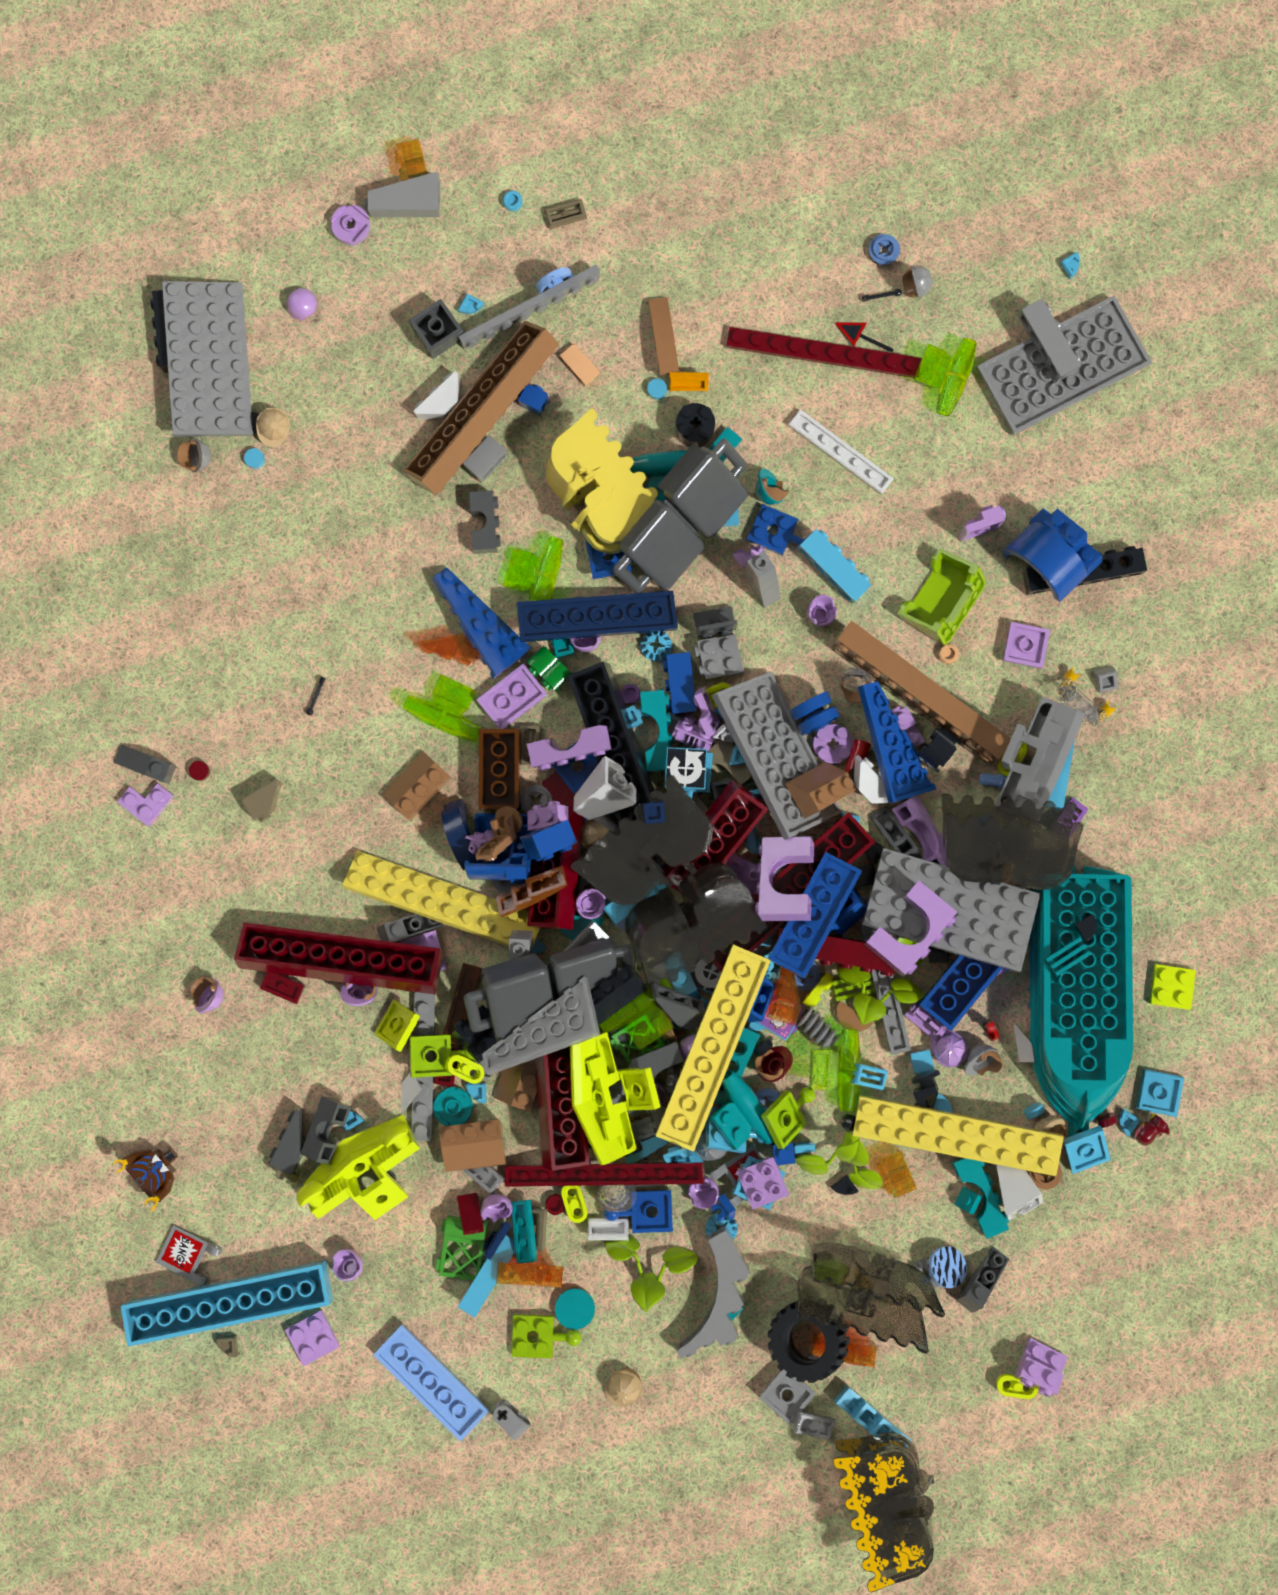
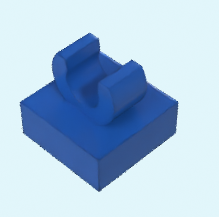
M722 1194L718 1197L717 1204L711 1207L712 1213L717 1210L721 1212L717 1216L718 1222L724 1218L730 1221L735 1217L736 1209L726 1195Z

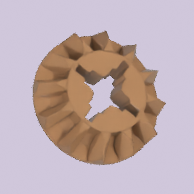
M1058 1165L1057 1175H1047L1045 1179L1043 1175L1037 1172L1029 1171V1175L1038 1188L1047 1190L1058 1185L1062 1177V1170L1060 1165Z

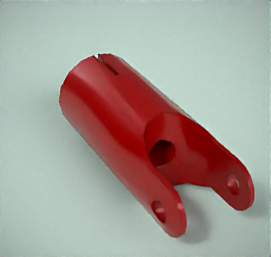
M854 739L844 771L849 774V771L855 767V757L857 755L862 759L868 757L871 747L870 743Z

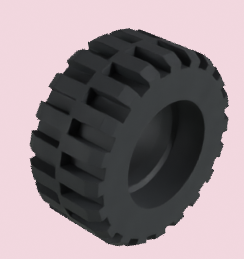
M814 1298L797 1300L781 1309L776 1314L777 1317L772 1319L770 1324L772 1329L768 1331L767 1336L771 1338V1341L767 1343L768 1350L772 1349L773 1354L770 1355L772 1360H777L779 1363L777 1368L780 1371H787L786 1376L790 1379L796 1377V1381L802 1383L806 1380L808 1383H814L817 1380L821 1381L834 1373L844 1363V1358L848 1355L849 1349L847 1345L850 1344V1337H846V1332L849 1331L847 1325L843 1326L841 1321L844 1318L841 1314L837 1315L835 1313L836 1308L832 1305L826 1306L825 1301H815ZM809 1321L822 1331L825 1338V1351L821 1357L808 1359L802 1356L795 1348L792 1333L794 1326L798 1322Z

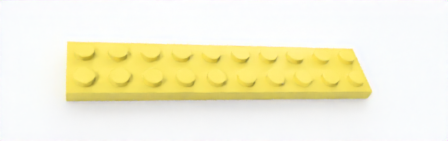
M360 851L356 852L342 884L344 889L508 947L512 930L533 931L532 949L540 931V928L527 926V910L522 909L502 917L499 915L496 899Z
M732 945L655 1136L694 1152L771 962L767 958Z
M864 1095L859 1097L853 1136L1052 1176L1057 1175L1064 1139L1062 1134Z

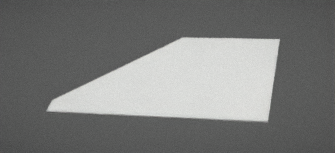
M1014 1024L1019 1062H1034L1032 1043Z
M410 1073L402 1082V1114L422 1089L416 1078L410 1077Z

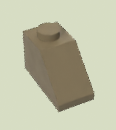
M275 779L242 799L243 804L254 821H266L271 817L270 814L275 811L282 785L279 780Z

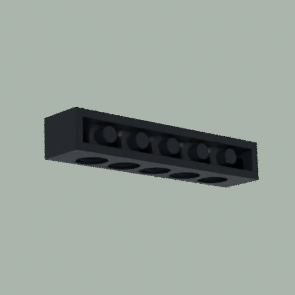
M1136 546L1124 548V551L1117 552L1116 549L1104 552L1102 562L1107 565V570H1102L1100 565H1098L1077 586L1145 573L1147 566L1143 548L1136 549ZM1119 559L1126 561V567L1119 564ZM1027 566V569L1022 572L1027 595L1051 591L1046 581L1042 579L1041 575L1032 566Z

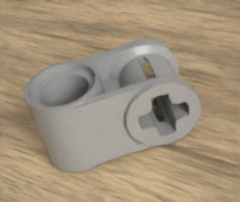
M500 1400L496 1403L493 1413L494 1420L516 1441L531 1426V1423L507 1400ZM499 1410H501V1411L506 1410V1414H505V1413H502V1414L500 1415V1414H499Z

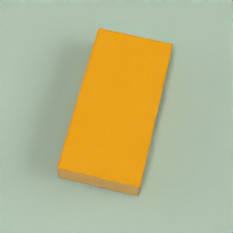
M670 372L669 391H708L709 372Z

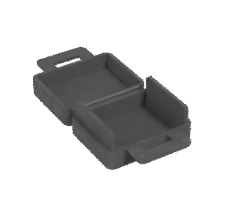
M727 439L720 440L712 451L706 447H699L693 444L659 483L658 487L664 491V496L666 497L664 502L660 500L653 502L621 540L619 548L624 555L614 566L613 572L635 593L642 592L651 580L663 590H669L704 549V542L696 535L697 532H700L707 538H713L748 497L747 489L737 479L746 469L747 463ZM722 454L734 465L731 471L719 459ZM631 562H634L644 572L640 579H637L627 569Z
M602 939L553 954L549 960L550 964L546 965L538 958L536 953H532L483 968V988L469 992L464 996L471 1031L480 1032L492 1028L496 1042L506 1039L513 1033L514 1029L527 1023V1019L552 1000L556 1001L560 998L564 991L568 988H573L584 976L588 978L590 991L594 990L602 982L618 972L617 958H622L623 967L630 964L635 970L632 946L623 945L613 948L608 939ZM486 999L489 1018L481 1020L477 1001Z

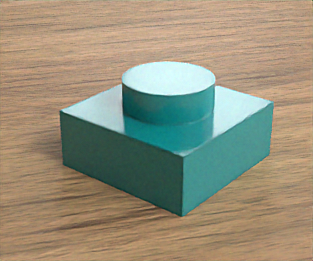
M962 1187L954 1205L974 1215L982 1196L966 1187Z

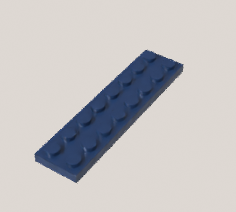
M673 591L516 603L520 642L677 631L678 629Z

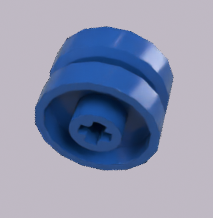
M828 691L806 700L789 711L793 721L806 718L797 727L801 736H805L813 731L816 732L841 716L836 707H829L823 710L832 701Z

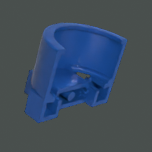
M1042 508L1029 521V526L1003 550V556L1006 559L1009 558V555H1014L1032 566L1046 581L1053 593V597L1058 602H1061L1102 563V555L1087 543V532L1058 508L1052 514Z
M476 813L474 817L475 832L493 831L490 821L495 818V814ZM520 814L523 823L520 831L516 833L517 839L505 851L499 853L496 859L492 861L481 859V864L465 861V871L468 879L510 880L514 884L526 883L525 879L532 877L533 859L529 860L528 853L525 852L520 840L521 836L532 832L528 831L527 814Z

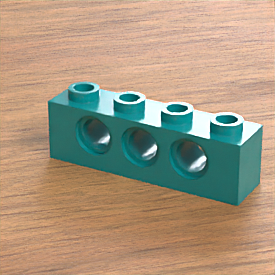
M745 1027L739 1038V1041L744 1044V1049L741 1052L734 1051L731 1060L736 1062V1067L733 1071L740 1078H742L760 1036L759 1033ZM725 1089L718 1090L714 1100L715 1104L722 1106L731 1103Z

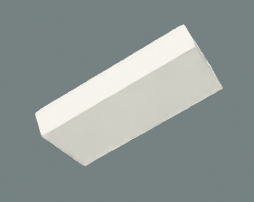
M588 1218V1240H628L629 1219L617 1218L615 1221H608L606 1218Z

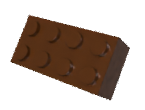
M479 729L478 809L498 810L508 806L515 810H520V730Z

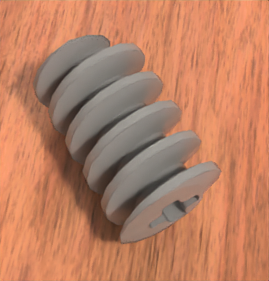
M811 1006L800 1017L797 1026L805 1025L804 1033L811 1031L808 1038L816 1037L814 1044L816 1045L821 1042L820 1050L829 1048L840 1038L841 1034L835 1036L837 1030L835 1028L829 1030L831 1024L829 1022L823 1024L825 1018H818V1011L812 1013L814 1007Z

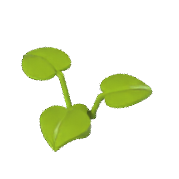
M836 963L837 973L842 981L849 985L856 986L861 984L862 986L861 994L856 995L853 1000L856 1015L862 1025L879 1020L885 1016L886 1007L883 1002L891 994H894L895 999L902 1003H915L924 997L922 990L915 983L905 978H897L891 982L893 990H889L881 1000H877L865 994L866 984L864 981L870 979L869 972L860 971V967L852 966V969L842 968L840 963Z
M846 1132L844 1134L842 1144H838L828 1161H825L822 1156L812 1154L795 1157V1162L803 1170L814 1175H822L828 1172L827 1166L837 1156L840 1160L854 1165L855 1172L849 1173V1179L853 1184L865 1189L883 1187V1179L877 1172L870 1169H858L857 1166L868 1164L869 1156L860 1141V1137L853 1136V1132Z
M628 1235V1240H606L604 1242L606 1252L612 1259L625 1261L630 1259L631 1256L635 1258L640 1278L632 1282L630 1291L635 1302L645 1312L660 1301L665 1294V1287L661 1281L664 1270L667 1267L671 1273L679 1274L689 1270L698 1260V1256L686 1248L671 1247L662 1255V1260L665 1264L662 1265L659 1275L656 1276L654 1273L644 1275L636 1253L640 1248V1243L636 1238Z

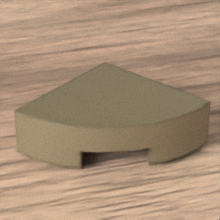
M279 1169L275 1174L277 1178L281 1180L286 1178L291 1182H297L300 1176L296 1173L289 1175Z
M237 1335L215 1338L218 1348L227 1356L238 1357Z

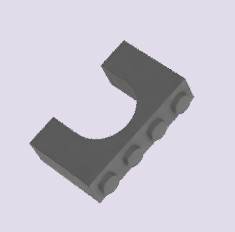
M673 1041L630 1058L632 1063L628 1064L629 1068L651 1067L654 1079L663 1069L681 1063L684 1060L677 1042ZM661 1103L660 1108L646 1110L647 1114L651 1113L654 1121L650 1122L654 1133L657 1132L667 1107Z

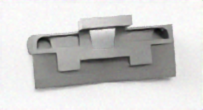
M1042 696L1027 733L1025 726L1017 724L1002 758L1003 768L1010 772L995 805L996 815L1004 819H1010L1011 815L1036 825L1038 824L1065 765L1085 713ZM1022 742L1037 749L1030 766L1014 762Z

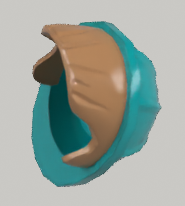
M761 469L758 472V481L756 483V495L759 497V500L768 505L783 502V499L789 493V489L784 490L783 482L778 481L769 470Z

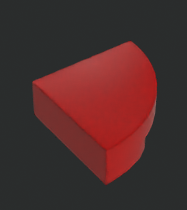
M993 1021L983 1023V1027L992 1042L997 1040L999 1034Z

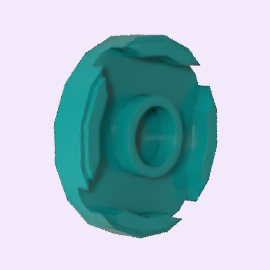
M452 1086L445 1088L438 1093L434 1100V1115L445 1126L464 1124L473 1113L472 1097L460 1087Z
M570 1288L562 1292L555 1305V1314L558 1321L568 1329L578 1330L586 1327L592 1321L595 1314L594 1299L589 1292L582 1288Z

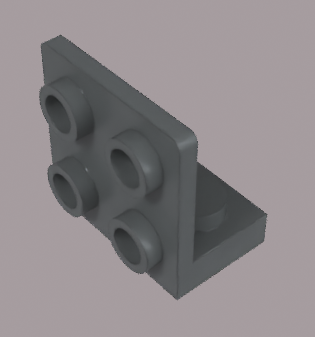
M732 606L693 613L697 637H702V639L713 638V634L721 633L722 636L730 635L737 628L738 623L737 620H734Z

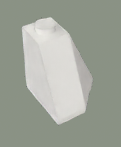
M605 756L574 796V811L591 820L636 804V788L632 782L628 783L623 776L625 771L621 765Z
M996 1164L1005 1214L1008 1220L1014 1219L1016 1217L1014 1214L1016 1213L1021 1216L1027 1214L1043 1203L1042 1193L1026 1170Z

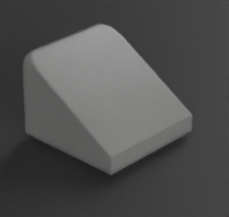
M1112 666L1093 670L1099 693L1118 689L1117 671Z

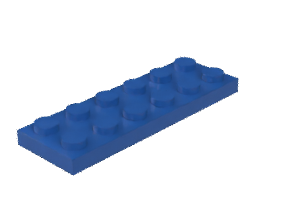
M825 852L803 893L808 894L812 901L811 921H788L768 960L805 979L862 870Z

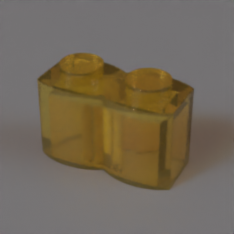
M419 138L396 144L397 150L394 153L397 163L401 162L402 168L399 169V174L402 181L428 174Z
M901 1150L878 1158L879 1164H876L880 1176L884 1175L887 1183H884L888 1195L892 1194L894 1198H897L917 1189Z

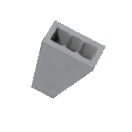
M433 172L369 190L368 198H365V210H368L370 217H440L439 173Z
M764 550L747 561L743 576L762 606L766 608L779 600L781 595L775 566Z

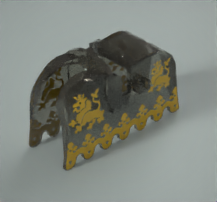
M881 1433L875 1436L870 1435L836 1440V1449L839 1452H846L848 1456L833 1458L835 1468L847 1473L839 1480V1486L843 1490L852 1492V1495L845 1500V1507L858 1513L856 1517L852 1518L850 1526L853 1530L862 1531L864 1534L857 1539L856 1547L860 1551H867L869 1553V1556L862 1561V1568L875 1574L867 1582L868 1591L872 1593L887 1586L920 1576L929 1568L934 1555V1531L931 1519L934 1512V1503L930 1497L922 1494L935 1481L933 1475H928L926 1471L920 1469L917 1448L908 1438L896 1433Z

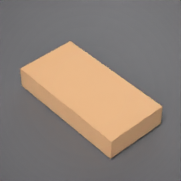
M575 343L560 355L561 360L584 386L600 374V371Z

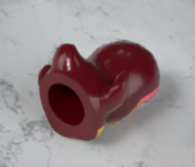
M1155 1113L1151 1115L1149 1122L1141 1123V1126L1135 1132V1139L1141 1145H1150L1157 1135L1162 1136L1163 1133L1170 1134L1168 1124Z

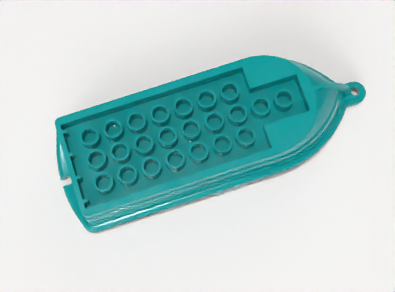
M1062 866L1036 872L1030 878V891L1040 894L1030 934V985L1028 987L1030 1003H1028V1007L1030 1008V1042L1032 1043L1034 1062L1032 1064L1037 1081L1047 1100L1068 1121V1137L1076 1135L1077 1130L1081 1132L1089 1130V1123L1099 1116L1113 1101L1125 1080L1133 1053L1132 880L1128 875L1091 866H1082V874L1076 873V866ZM1094 914L1096 931L1093 937L1085 942L1075 924ZM1081 937L1082 942L1087 946L1086 948L1091 952V955L1059 976H1055L1045 959L1076 938ZM1078 943L1051 960L1054 964L1080 947ZM1083 950L1057 966L1056 969H1061L1084 954Z

